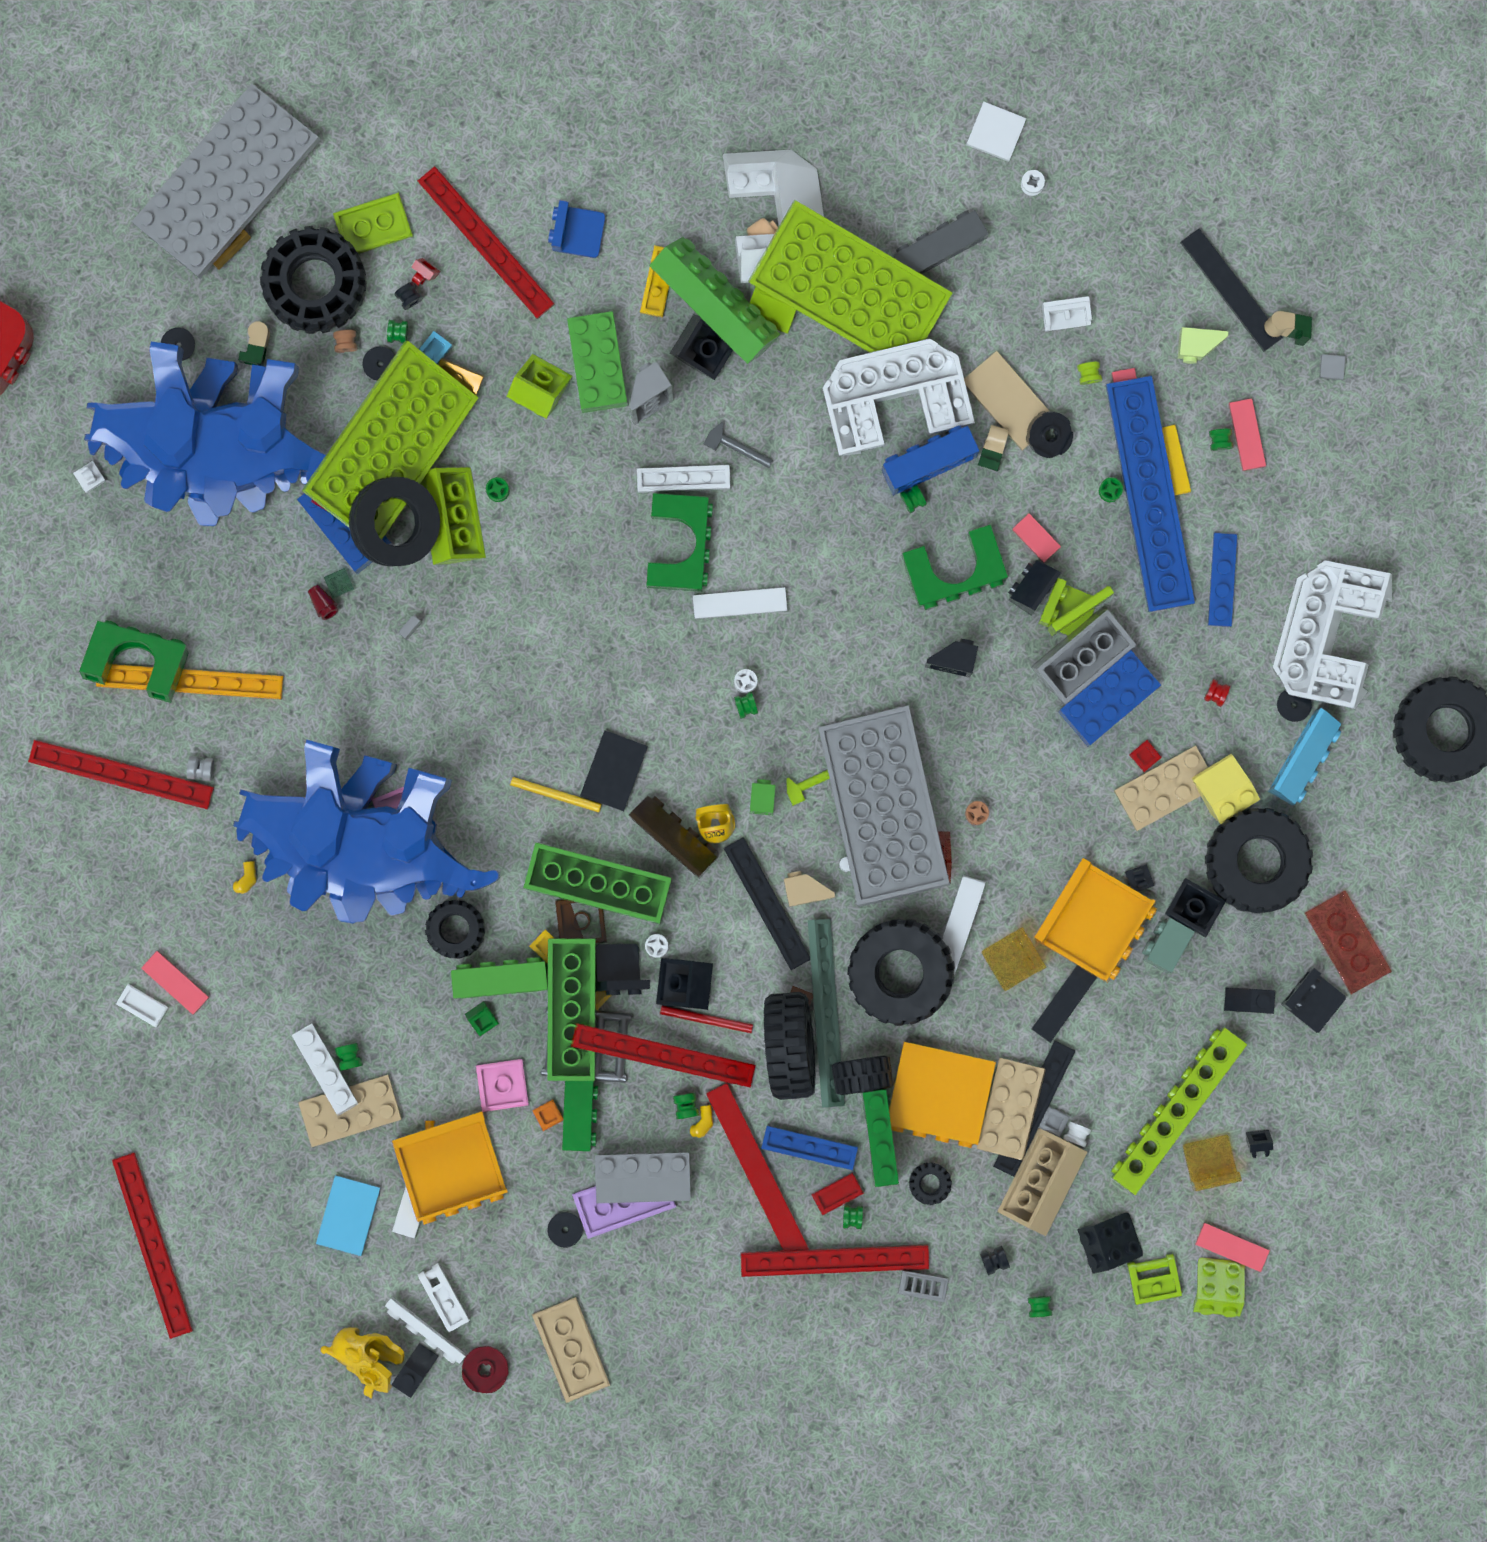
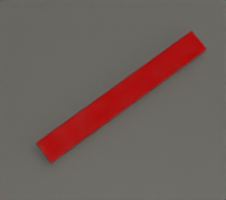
M435 166L417 180L536 319L540 318L555 305Z
M37 740L33 742L28 760L29 763L206 810L209 808L214 787Z
M577 1023L571 1047L749 1088H751L756 1066Z
M726 1083L706 1093L782 1249H809L728 1084Z
M134 1152L113 1159L112 1163L169 1338L172 1339L190 1333L193 1329L136 1154Z
M928 1244L740 1252L741 1277L929 1269Z

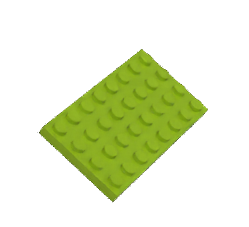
M796 200L792 202L748 280L749 283L870 353L926 340L952 295V292Z
M405 341L304 486L302 492L349 527V514L353 501L358 493L369 483L389 477L409 478L419 484L422 482L478 397L412 343ZM389 498L377 508L374 523L379 538L383 539L406 505L403 500Z

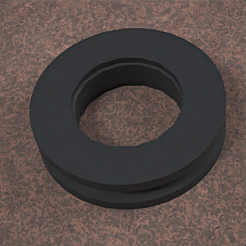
M404 477L382 478L366 485L354 499L349 514V529L354 544L370 561L382 566H406L421 560L433 548L439 534L440 515L434 498L418 482ZM389 498L403 500L410 506L414 514L415 526L413 533L407 542L399 546L385 543L379 538L375 530L374 517L376 510L382 502Z

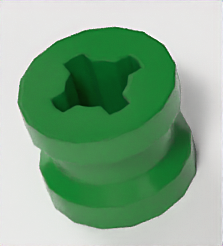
M389 319L387 343L399 341L403 344L407 341L408 321L398 323Z
M1225 428L1209 431V437L1212 438L1210 450L1217 451L1234 448L1233 442L1230 439L1232 429Z
M499 477L490 479L485 488L489 499L493 502H503L507 499L510 492L507 482Z
M1113 477L1105 479L1099 487V496L1105 502H1115L1122 495V483Z
M917 485L912 486L908 492L903 491L900 493V497L910 514L915 511V508L927 505Z
M752 692L747 693L744 697H734L740 719L745 718L748 714H758Z
M844 1205L843 1228L855 1227L862 1230L863 1206L851 1208L849 1205Z
M1051 1296L1027 1298L1031 1306L1029 1317L1052 1316V1310L1049 1308Z

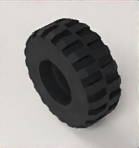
M305 226L304 230L298 231L296 228L289 231L290 235L285 238L283 236L279 237L274 248L270 247L266 253L267 259L261 265L262 276L260 277V285L263 290V297L271 311L283 324L289 325L291 329L296 331L303 330L308 334H314L317 331L327 333L333 327L337 326V328L345 325L344 321L348 318L352 319L356 314L355 310L357 307L362 305L364 300L363 294L367 286L365 268L354 246L345 240L341 234L330 232L325 227L314 229L313 226ZM310 260L326 262L333 269L335 275V283L331 291L326 296L317 300L302 299L295 293L292 286V276L295 270L301 264Z
M1453 676L1448 678L1438 677L1414 688L1401 701L1398 706V713L1395 714L1393 720L1395 723L1393 738H1396L1397 746L1395 747L1398 754L1401 753L1404 758L1403 762L1407 767L1414 769L1415 774L1420 777L1429 778L1430 781L1451 783L1474 776L1487 766V696L1485 695L1487 692L1482 687H1476L1473 685L1474 682L1467 679L1461 680ZM1438 709H1454L1464 717L1467 723V740L1462 747L1455 751H1441L1428 738L1426 730L1427 721L1431 714Z
M1251 808L1238 812L1232 818L1225 820L1213 832L1214 834L1207 844L1208 849L1205 856V864H1207L1208 871L1206 872L1207 878L1211 881L1215 893L1219 894L1226 901V904L1234 906L1237 910L1254 914L1276 911L1295 901L1300 896L1302 890L1307 887L1309 875L1312 874L1313 870L1311 865L1313 851L1312 849L1310 850L1309 839L1301 831V826L1296 821L1293 822L1289 819L1288 815L1276 812L1270 808ZM1252 839L1269 841L1277 848L1280 854V868L1277 874L1267 882H1252L1246 879L1238 868L1237 856L1239 850L1246 842Z
M892 919L876 925L858 940L849 958L850 964L847 975H849L850 990L853 991L856 997L855 1001L866 1010L865 1013L871 1017L874 1016L879 1019L878 1021L885 1024L891 1023L895 1026L912 1025L929 1018L947 1000L954 984L955 964L952 960V952L949 946L945 944L942 940L944 938L939 933L933 931L925 923L916 922L917 920ZM893 951H909L922 964V981L910 993H894L887 989L881 981V962L886 955Z
M801 992L771 994L764 1000V1041L768 1079L772 1096L779 1100L809 1098L815 1093L816 1072L813 1028L808 998L806 994Z

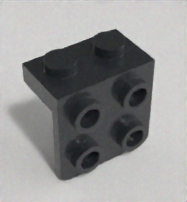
M637 944L596 945V992L606 991V996L621 995L620 991H628V995H640L642 990L650 989V980H640L639 947Z
M1127 1212L1100 1223L1077 1229L1080 1242L1087 1256L1088 1265L1093 1274L1109 1271L1143 1256L1132 1219Z

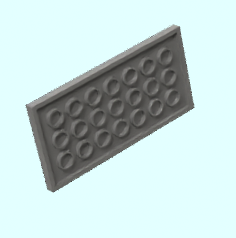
M251 84L133 219L132 223L201 279L320 142V138L255 85Z
M909 705L818 727L858 907L949 886V877Z

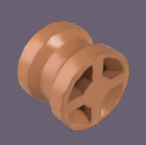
M340 330L333 333V338L336 340L335 352L344 353L358 350L354 340L356 337L355 330Z
M981 801L972 802L965 810L966 819L973 825L983 824L989 817L987 805Z

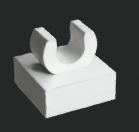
M93 461L73 473L85 493L90 492L106 481Z

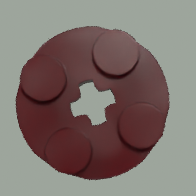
M480 1346L471 1350L464 1358L462 1365V1378L465 1384L472 1391L487 1394L499 1390L506 1382L509 1373L508 1361L505 1355L500 1350L491 1346ZM481 1364L485 1366L489 1364L491 1366L489 1370L491 1374L489 1376L479 1373Z

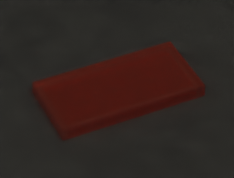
M1345 890L1304 913L1350 995L1392 972Z

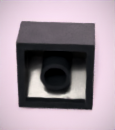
M693 314L669 354L715 380L733 349L699 315Z
M1038 560L1033 565L1028 563L1021 573L1025 576L1021 583L1015 582L1008 592L1012 595L1009 601L1030 616L1035 612L1061 574L1058 570Z
M960 639L959 642L955 641L929 657L925 663V668L970 678L973 673L978 646L974 645V641L968 639Z
M1185 878L1171 900L1165 915L1206 938L1226 901Z
M661 958L656 1004L708 1010L713 963Z

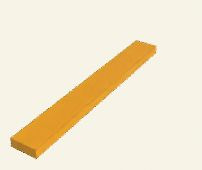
M112 664L105 685L96 683V687L146 690L154 667ZM183 669L175 692L282 700L283 676Z

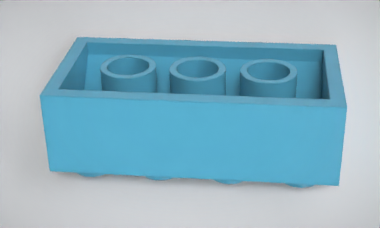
M1322 708L1314 711L1268 792L1290 805H1295L1296 802L1301 803L1307 793L1304 790L1308 782L1312 783L1318 774V771L1315 770L1319 762L1324 763L1330 753L1327 750L1331 742L1335 743L1342 732L1339 730L1341 723Z

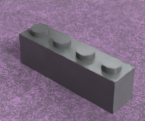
M967 210L956 217V221L950 224L947 221L936 228V232L930 235L928 232L916 238V243L910 246L908 243L896 249L897 253L894 254V258L918 273L923 274L987 239L989 233L976 210L970 213Z

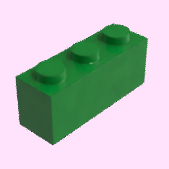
M565 1081L562 1151L590 1152L591 1147H596V1133L592 1132V1123H597V1109H593V1099L598 1100V1085H594V1081Z

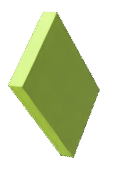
M399 192L333 213L339 234L354 246L358 254L413 237Z
M1105 587L1053 622L1048 628L1051 636L1053 637L1108 600L1114 594L1111 587Z

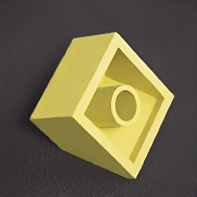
M1232 754L1192 777L1210 814L1220 824L1260 800L1250 779Z

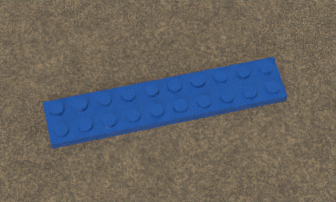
M1152 376L1106 384L1148 612L1195 604Z

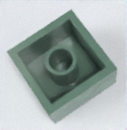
M1171 918L1159 921L1153 931L1156 934L1154 940L1148 941L1142 951V954L1145 955L1143 960L1165 973H1172L1195 931Z

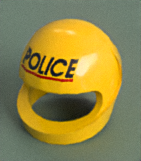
M729 804L711 805L696 809L695 819L698 823L699 832L706 841L721 843L732 835L735 829V819ZM718 819L720 825L711 827V820Z

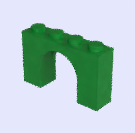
M653 493L651 518L679 521L686 524L695 535L696 546L692 555L681 563L664 564L648 562L647 588L702 592L703 586H707L708 573L704 572V563H709L710 550L705 549L706 540L711 539V527L707 526V517L712 518L713 504L709 503V497Z
M991 525L968 532L967 535L975 556L976 566L972 576L962 583L950 584L940 580L931 568L925 546L902 553L901 556L918 608L924 607L925 610L937 607V602L946 600L947 603L959 600V595L968 592L969 596L981 593V588L990 585L991 589L1004 585L1003 581L1007 580L1008 576Z
M97 621L79 670L82 679L105 685L112 663L121 652L132 648L143 649L149 652L155 660L154 668L146 687L148 696L171 703L189 654L185 643L178 639H171V641L163 639L162 636L156 633H149V635L141 633L137 628L130 626L127 628L119 627L118 624L112 621Z
M886 1089L862 1092L863 1111L867 1124L873 1185L875 1187L897 1185L899 1180Z

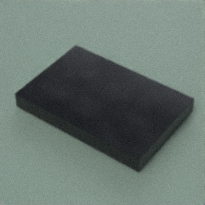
M604 730L580 796L624 812L648 746Z

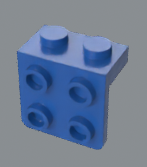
M559 200L558 207L554 206L552 220L556 221L555 227L550 229L548 243H552V250L597 258L600 251L605 214L573 208L569 206V202Z

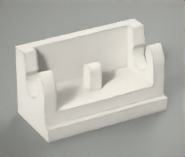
M1089 296L1044 302L1042 304L1045 331L1091 325L1092 315Z

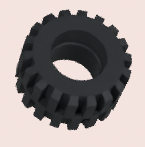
M447 900L435 906V909L429 913V918L425 923V935H427V941L435 952L444 957L460 959L468 957L474 951H477L479 945L484 940L485 922L481 913L473 905L460 900ZM453 915L463 917L469 925L468 936L459 943L448 942L442 935L443 922Z
M885 1055L841 1061L831 1065L835 1093L838 1095L882 1090L894 1085L890 1057Z

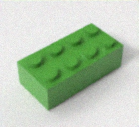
M613 311L567 318L582 413L628 406Z
M538 957L527 958V963L519 964L518 960H505L501 966H495V962L479 963L480 968H472V964L456 965V970H451L453 998L461 999L548 990L547 962H542V958Z

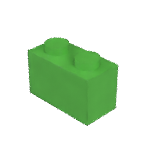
M757 779V783H752L750 814L773 816L775 785H771V780Z

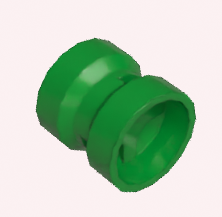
M358 1043L335 1048L336 1055L339 1056V1059H342L338 1064L340 1071L363 1066L361 1058L356 1056L359 1051Z
M696 1092L673 1096L674 1104L677 1105L676 1119L699 1116V1110L695 1106V1101L697 1100ZM688 1103L691 1104V1105H688V1106H683V1107L681 1106L682 1104H688Z

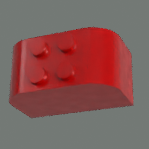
M1 301L0 395L4 393L9 384L13 385L19 376L17 370L21 364L25 365L31 355L29 350L34 341L33 329L28 321L15 309Z

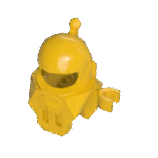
M344 1328L335 1335L331 1347H321V1353L334 1357L339 1363L345 1365L348 1371L354 1373L361 1383L365 1384L363 1391L365 1396L372 1399L374 1390L388 1393L392 1388L390 1384L392 1373L379 1363L378 1359L390 1361L396 1365L401 1364L404 1361V1351L401 1347L394 1344L388 1336L377 1333L359 1336L360 1330L358 1328Z

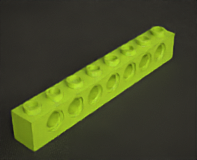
M1222 1028L1220 1031L1216 1029L1208 1039L1211 1041L1207 1049L1202 1047L1195 1056L1196 1064L1193 1068L1190 1066L1186 1068L1181 1075V1078L1184 1080L1178 1087L1174 1085L1168 1092L1167 1097L1170 1099L1165 1105L1160 1104L1153 1113L1155 1119L1151 1124L1146 1123L1140 1130L1141 1138L1137 1143L1133 1141L1125 1151L1127 1154L1123 1162L1118 1160L1111 1169V1172L1114 1173L1111 1178L1133 1195L1138 1193L1247 1046L1245 1042L1226 1028ZM1216 1047L1223 1048L1225 1052L1221 1060H1216L1213 1056V1051ZM1204 1065L1208 1066L1211 1070V1074L1207 1079H1203L1199 1075V1070ZM1189 1084H1193L1197 1089L1196 1095L1192 1098H1189L1185 1093V1089ZM1175 1103H1179L1183 1107L1182 1114L1177 1117L1171 1112V1107ZM1161 1122H1166L1169 1126V1131L1165 1135H1160L1157 1131V1126ZM1147 1141H1152L1155 1144V1150L1151 1154H1146L1143 1150V1145ZM1137 1159L1141 1163V1169L1137 1173H1132L1129 1169V1164L1132 1160Z

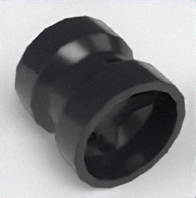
M1002 1245L996 1247L994 1252L985 1251L980 1253L988 1276L994 1274L999 1268L1002 1270L1010 1268Z

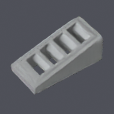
M902 1270L898 1294L944 1302L948 1279ZM909 1277H913L911 1291L906 1290ZM918 1278L922 1279L920 1292H915ZM927 1280L931 1281L929 1294L925 1293ZM936 1282H941L939 1294L936 1296L934 1295Z

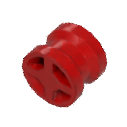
M1212 679L1204 700L1216 702L1217 706L1222 707L1230 686L1227 684L1221 685L1217 680Z

